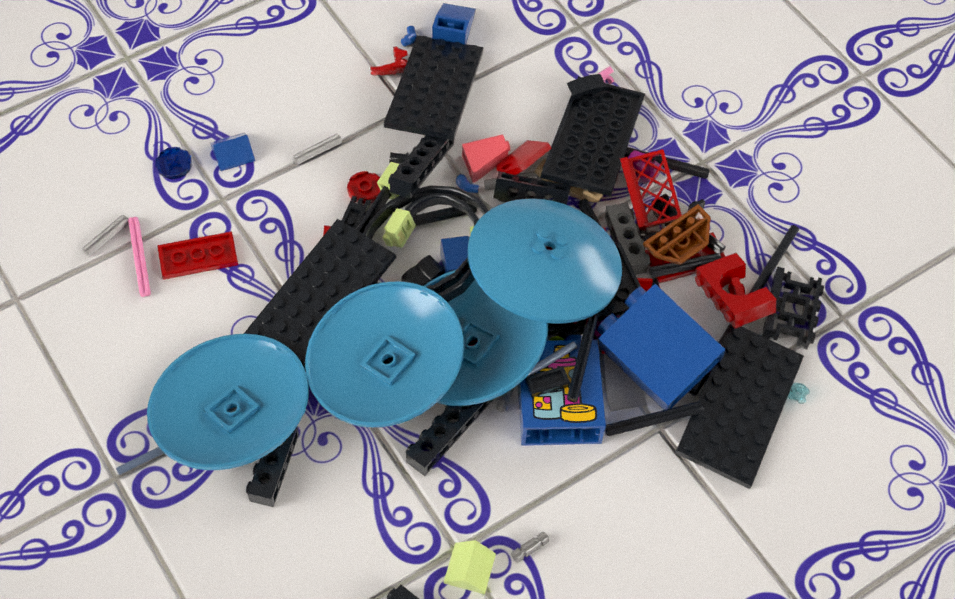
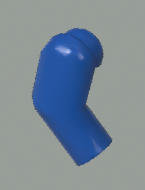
M414 26L406 28L407 35L401 39V44L404 47L415 43L417 35Z
M459 174L456 177L455 181L460 189L478 194L479 185L470 184L464 174Z

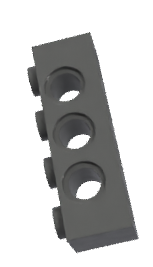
M628 202L606 206L604 217L613 242L615 244L621 243L635 275L647 273L650 257L649 254L645 253L644 240L640 239L638 224L634 222L633 209L629 208Z

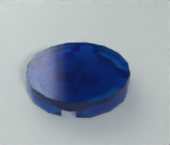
M169 147L162 150L155 160L158 173L168 179H179L189 173L192 168L191 155L187 150L184 151L180 147Z

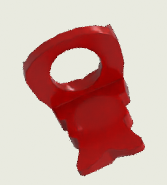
M397 46L393 47L395 62L370 67L372 71L370 74L377 76L402 73L407 64V60L403 58L408 56L407 50H402Z

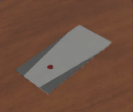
M599 348L601 375L610 411L647 405L644 391L606 354H602V350Z

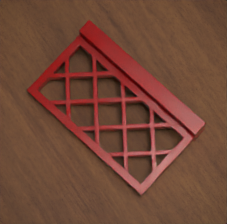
M663 149L632 158L625 157L620 159L639 231L673 222L682 216ZM661 155L662 162L659 167L650 163L653 157ZM641 161L645 163L641 172L634 169L633 162ZM648 165L657 170L652 178L644 174ZM659 171L667 175L664 184L655 180ZM641 176L650 180L646 189L638 185ZM653 182L661 186L657 195L648 191ZM664 188L672 193L669 201L659 197ZM646 193L655 197L651 206L643 203ZM657 200L666 203L662 212L653 208ZM668 206L676 209V216L669 217L664 214ZM651 210L660 215L657 221L649 223L647 216Z

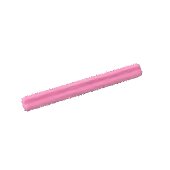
M130 217L128 222L139 293L141 297L150 296L151 292L138 217Z

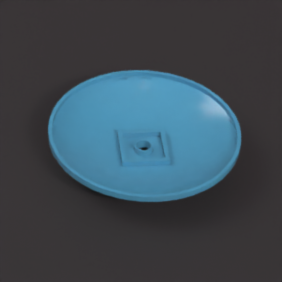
M520 199L503 203L485 213L478 220L470 235L467 250L468 261L472 274L479 286L497 304L527 319L545 323H570L589 318L600 312L611 302L621 282V258L615 243L608 233L583 212L559 202L544 199ZM545 246H549L553 248V250H548L545 248Z
M456 270L435 278L424 285V287L436 284ZM475 280L463 294L448 302L457 315L462 327L464 354L458 375L446 394L437 402L439 404L453 406L473 405L503 395L528 376L539 361L546 344L548 323L527 319L506 310L492 300ZM471 341H478L474 346L468 345Z
M397 281L377 283L361 288L336 303L323 316L314 329L307 347L305 359L308 384L322 407L331 415L346 423L361 427H387L406 422L430 409L452 386L463 360L464 336L462 327L449 303L436 292L424 286ZM387 358H394L390 364H384Z
M233 334L205 341L189 349L174 360L157 380L151 392L147 408L149 430L154 441L164 454L187 467L200 470H225L252 463L280 446L301 421L309 396L306 372L301 361L293 351L284 344L265 336ZM231 408H237L234 412H228Z

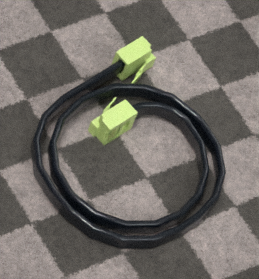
M390 162L377 182L381 190L355 230L372 239L380 226L391 216L384 227L386 232L382 238L387 246L402 248L416 227L413 217L427 207L439 204L450 205L465 212L474 223V226L479 218L468 203L479 208L483 215L489 209L479 197L456 187L425 186L418 188L410 199L390 193L388 180L399 165L398 163ZM410 204L405 210L401 209L404 206ZM468 257L454 273L434 285L426 286V288L436 292L447 302L463 294L476 280L470 269Z

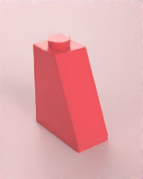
M503 134L462 144V157L472 183L488 174L508 156L510 144L508 141H505Z

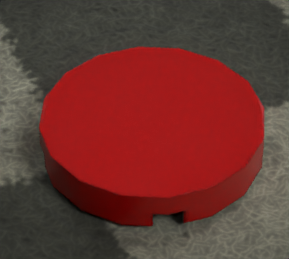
M368 171L352 175L347 183L349 197L356 196V202H358L359 198H364L363 204H365L366 200H371V203H373L381 191L377 184L380 177L375 173H368Z

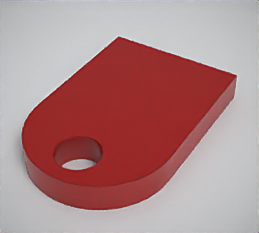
M527 140L497 165L496 169L498 173L500 171L517 175L552 148L549 142Z

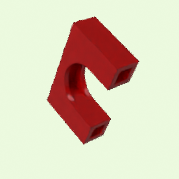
M737 253L696 268V284L704 290L706 297L713 301L716 309L722 312L725 320L728 323L730 322L734 329L776 313V298L767 287L746 295H733L722 289L730 283L731 278L739 277L740 280L746 277V263Z

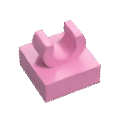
M611 66L598 73L601 74L604 82L605 80L609 84L614 82L613 77L610 76L614 72Z

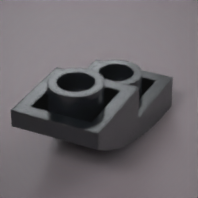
M601 74L584 76L567 83L574 100L588 93L593 96L608 89Z

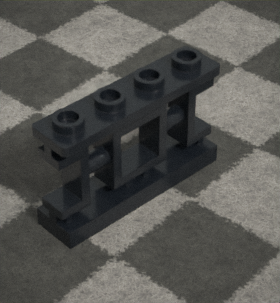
M777 266L773 277L771 293L776 298V311L779 312L777 319L787 321V325L778 323L776 328L773 329L776 313L765 317L762 336L767 339L772 337L776 341L780 333L798 337L796 346L804 345L803 349L807 350L809 344L814 343L816 336L813 328L817 327L819 319L816 316V312L820 310L822 301H819V296H822L824 291V285H821L822 278L818 277V280H814V277H810L808 284L790 280L792 272L784 273L785 268ZM782 281H785L783 288L793 290V293L784 291L782 298H780ZM812 288H814L812 303L809 305L810 297L801 296V292L810 294ZM786 302L802 305V315L784 311ZM806 319H808L805 337H803L805 329L797 328L794 326L795 324L804 326Z

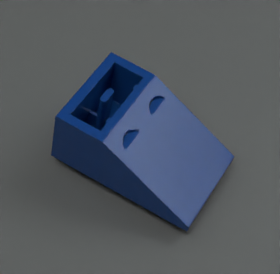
M443 3L436 14L432 26V39H443L447 42H460L466 45L476 8Z

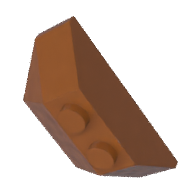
M698 204L643 242V245L655 258L681 265L708 246L711 217Z

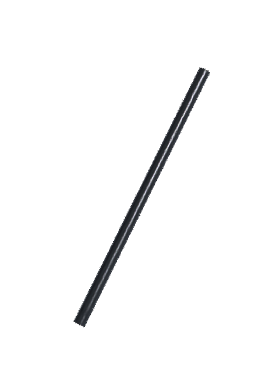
M790 226L749 293L762 289L798 233L799 228L797 226ZM731 324L728 325L727 329L725 330V332L723 333L722 337H721L720 340L718 341V343H719L721 346H722V344H723V341H724V339H725V337H726V335H727V332H728V330H729ZM709 372L689 391V394L693 396L698 394L708 378Z

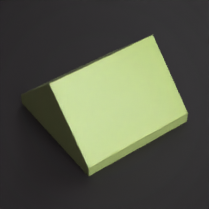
M476 540L455 543L444 584L485 594L496 553Z

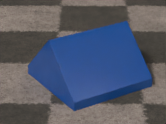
M246 133L210 142L220 171L255 161Z
M469 236L441 239L440 256L445 274L457 270L468 257Z

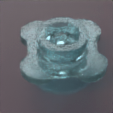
M793 383L788 398L798 401L799 404H804L806 402L805 397L810 393V390L802 383Z

